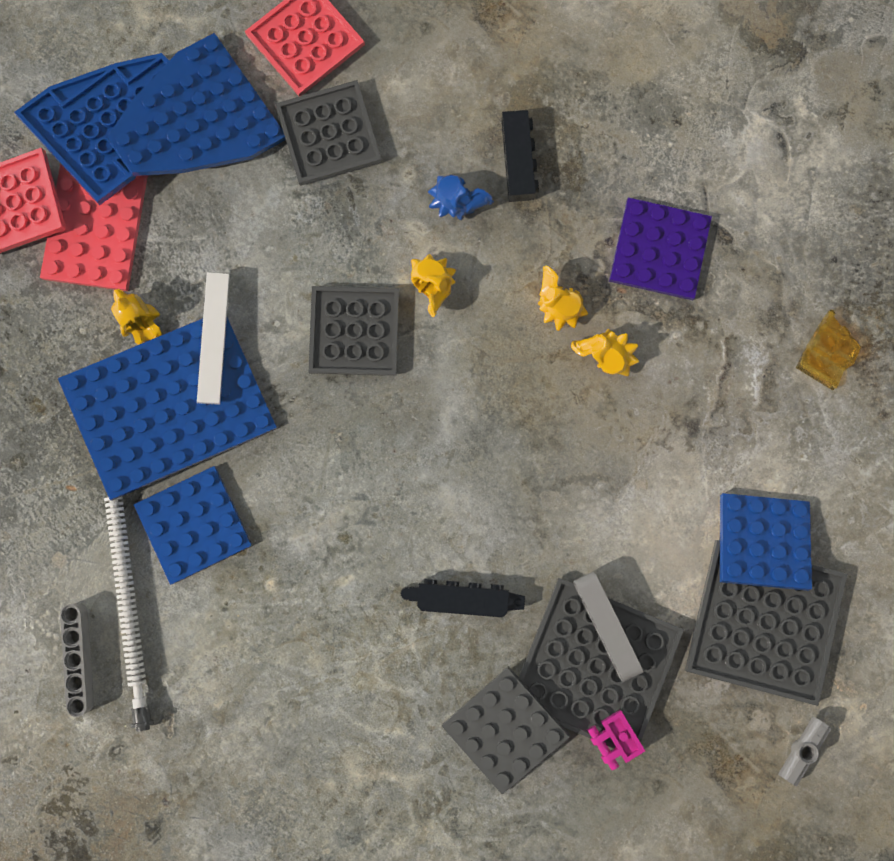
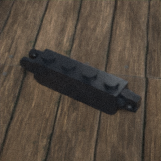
M424 579V583H419V587L405 586L400 593L406 601H417V607L421 611L503 618L507 611L524 610L525 596L511 593L508 589H504V585L491 584V588H482V583L469 582L468 586H459V581H446L445 585L437 584L435 579Z

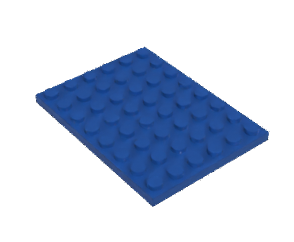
M228 317L226 320L220 405L197 403L203 318L58 378L111 501L277 429Z

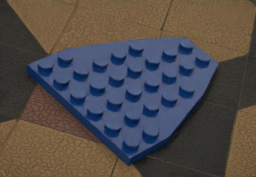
M215 33L178 51L134 97L107 136L109 143L132 176L186 173L251 160L286 140L283 129Z
M162 53L111 64L49 86L14 113L86 192L101 205L136 178V176H132L111 146L107 136L134 97L169 60Z

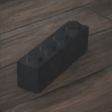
M528 110L502 112L501 125L508 202L534 200L535 194L539 193V182L534 180V172H537V161L532 158V151H535V140L530 137V131H533V119L529 117Z

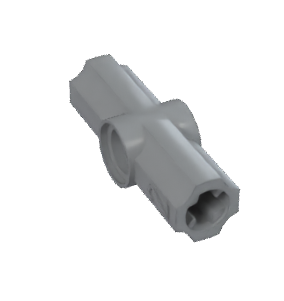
M812 717L801 737L793 742L791 753L778 775L797 787L810 764L817 761L819 749L832 728L819 719ZM808 746L807 755L802 756V749Z

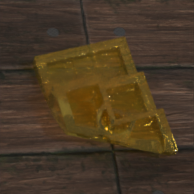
M829 310L822 319L796 366L798 370L831 390L838 387L844 370L855 363L861 346L850 335L846 326L842 327L834 317L836 313L833 310Z

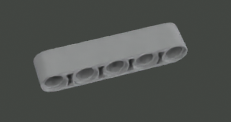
M593 571L574 580V586L621 681L625 682L643 673L635 652L595 572Z
M74 603L62 608L60 621L66 709L69 715L79 717L92 710L94 695L88 610L82 603ZM73 608L78 612L76 619L71 617V610ZM74 631L78 632L79 634L78 642L74 641L72 638V633ZM75 653L81 658L79 665L74 662ZM77 676L82 680L81 687H78L75 683ZM78 699L84 704L83 710L77 707Z

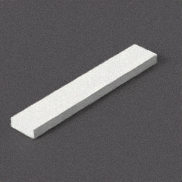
M207 272L197 392V403L220 405L229 274Z

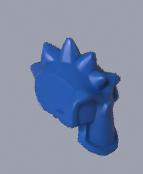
M457 175L437 176V185L428 191L434 197L429 208H439V217L450 214L452 217L457 216L459 220H463L465 215L474 213L476 209L485 205H491L494 201L492 200L493 197L483 189L477 188L470 192L468 188L464 187V184H466L464 179Z

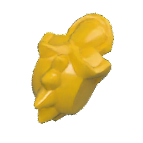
M428 254L423 260H411V281L419 293H423L428 297L430 302L428 312L431 317H435L436 311H438L442 302L451 294V285L455 284L452 276L455 274L456 269L446 268L447 258L436 261L431 254Z
M543 266V281L538 305L541 306L539 308L540 311L545 313L544 323L554 321L557 331H560L566 323L576 328L578 318L588 315L580 292L577 290L573 291V288H569V290L565 288L563 290L562 286L557 285V273L549 266Z
M120 289L114 290L115 302L111 310L120 324L123 337L132 333L135 343L140 345L162 335L160 327L154 323V320L160 316L155 307L145 304L137 294H127Z
M607 329L606 332L600 335L596 334L583 340L572 341L571 348L578 355L584 357L592 354L593 358L599 363L597 364L598 368H601L607 374L629 376L630 366L639 363V360L633 355L638 348V344L627 343V333L617 336L613 331Z

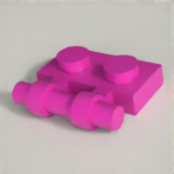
M621 710L601 721L605 728L604 731L599 732L595 725L587 730L591 736V742L594 746L598 747L602 754L603 762L608 764L611 770L619 767L616 758L622 756L625 763L645 752ZM611 738L616 748L610 750L605 743L606 739Z

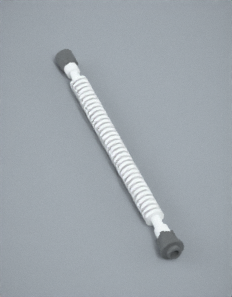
M121 496L112 501L107 497L104 498V501L109 503H106L105 507H110V509H106V513L111 514L106 515L107 519H112L107 521V524H112V526L108 527V530H113V532H109V536H114L109 538L110 542L114 541V543L110 544V547H115V549H111V553H116L111 556L112 559H117L112 561V564H117V566L113 567V570H118V572H114V576L119 575V578H114L115 582H120L115 584V587H120V589L116 590V593L121 592V595H117V599L122 598V601H117L118 605L122 604V607H118V610H123V612L119 613V616H124V618L120 619V622L125 621V624H120V627H125V630H121V634L126 633V635L122 636V639H127V641L122 643L123 645H128V647L123 648L124 651H128V653H124V657H129L125 659V663L130 662V664L125 666L126 669L131 668V670L126 671V674H131V676L127 677V680H132V682H128V686H133L134 699H132L133 708L131 709L133 721L131 728H136V732L150 729V725L154 724V720L151 719L150 709L147 706L146 697L143 696L142 684L146 683V679L141 680V678L146 677V675L140 673L144 672L145 668H140V666H144V662H139L143 660V656L138 657L143 652L142 650H137L142 648V645H137V643L141 642V639H136V637H140V633L135 634V631H140L139 627L135 628V625H139V621L134 622L135 619H138V616H133V614L137 613V610L132 611V608L137 606L131 603L136 602V598L131 599L132 596H135V593H130V591L134 590V587H129L134 582H129V579H133V575L128 576V574L132 573V570H127V568H131V564H126V562H131L130 558L126 559L127 556H130V553H125V551L129 550V547H124V545H129L128 541H123L128 539V536H123V534L127 533V530H122V528H126V524H121L126 522L125 518L121 519V517L125 516V513H120L124 511V507H119L123 505V502H118L123 497Z

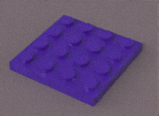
M628 197L609 282L693 301L696 295L712 216Z

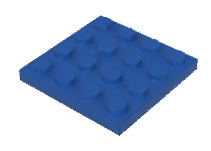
M212 466L133 504L170 585L253 546L216 466Z
M722 493L720 495V582L811 590L810 502Z

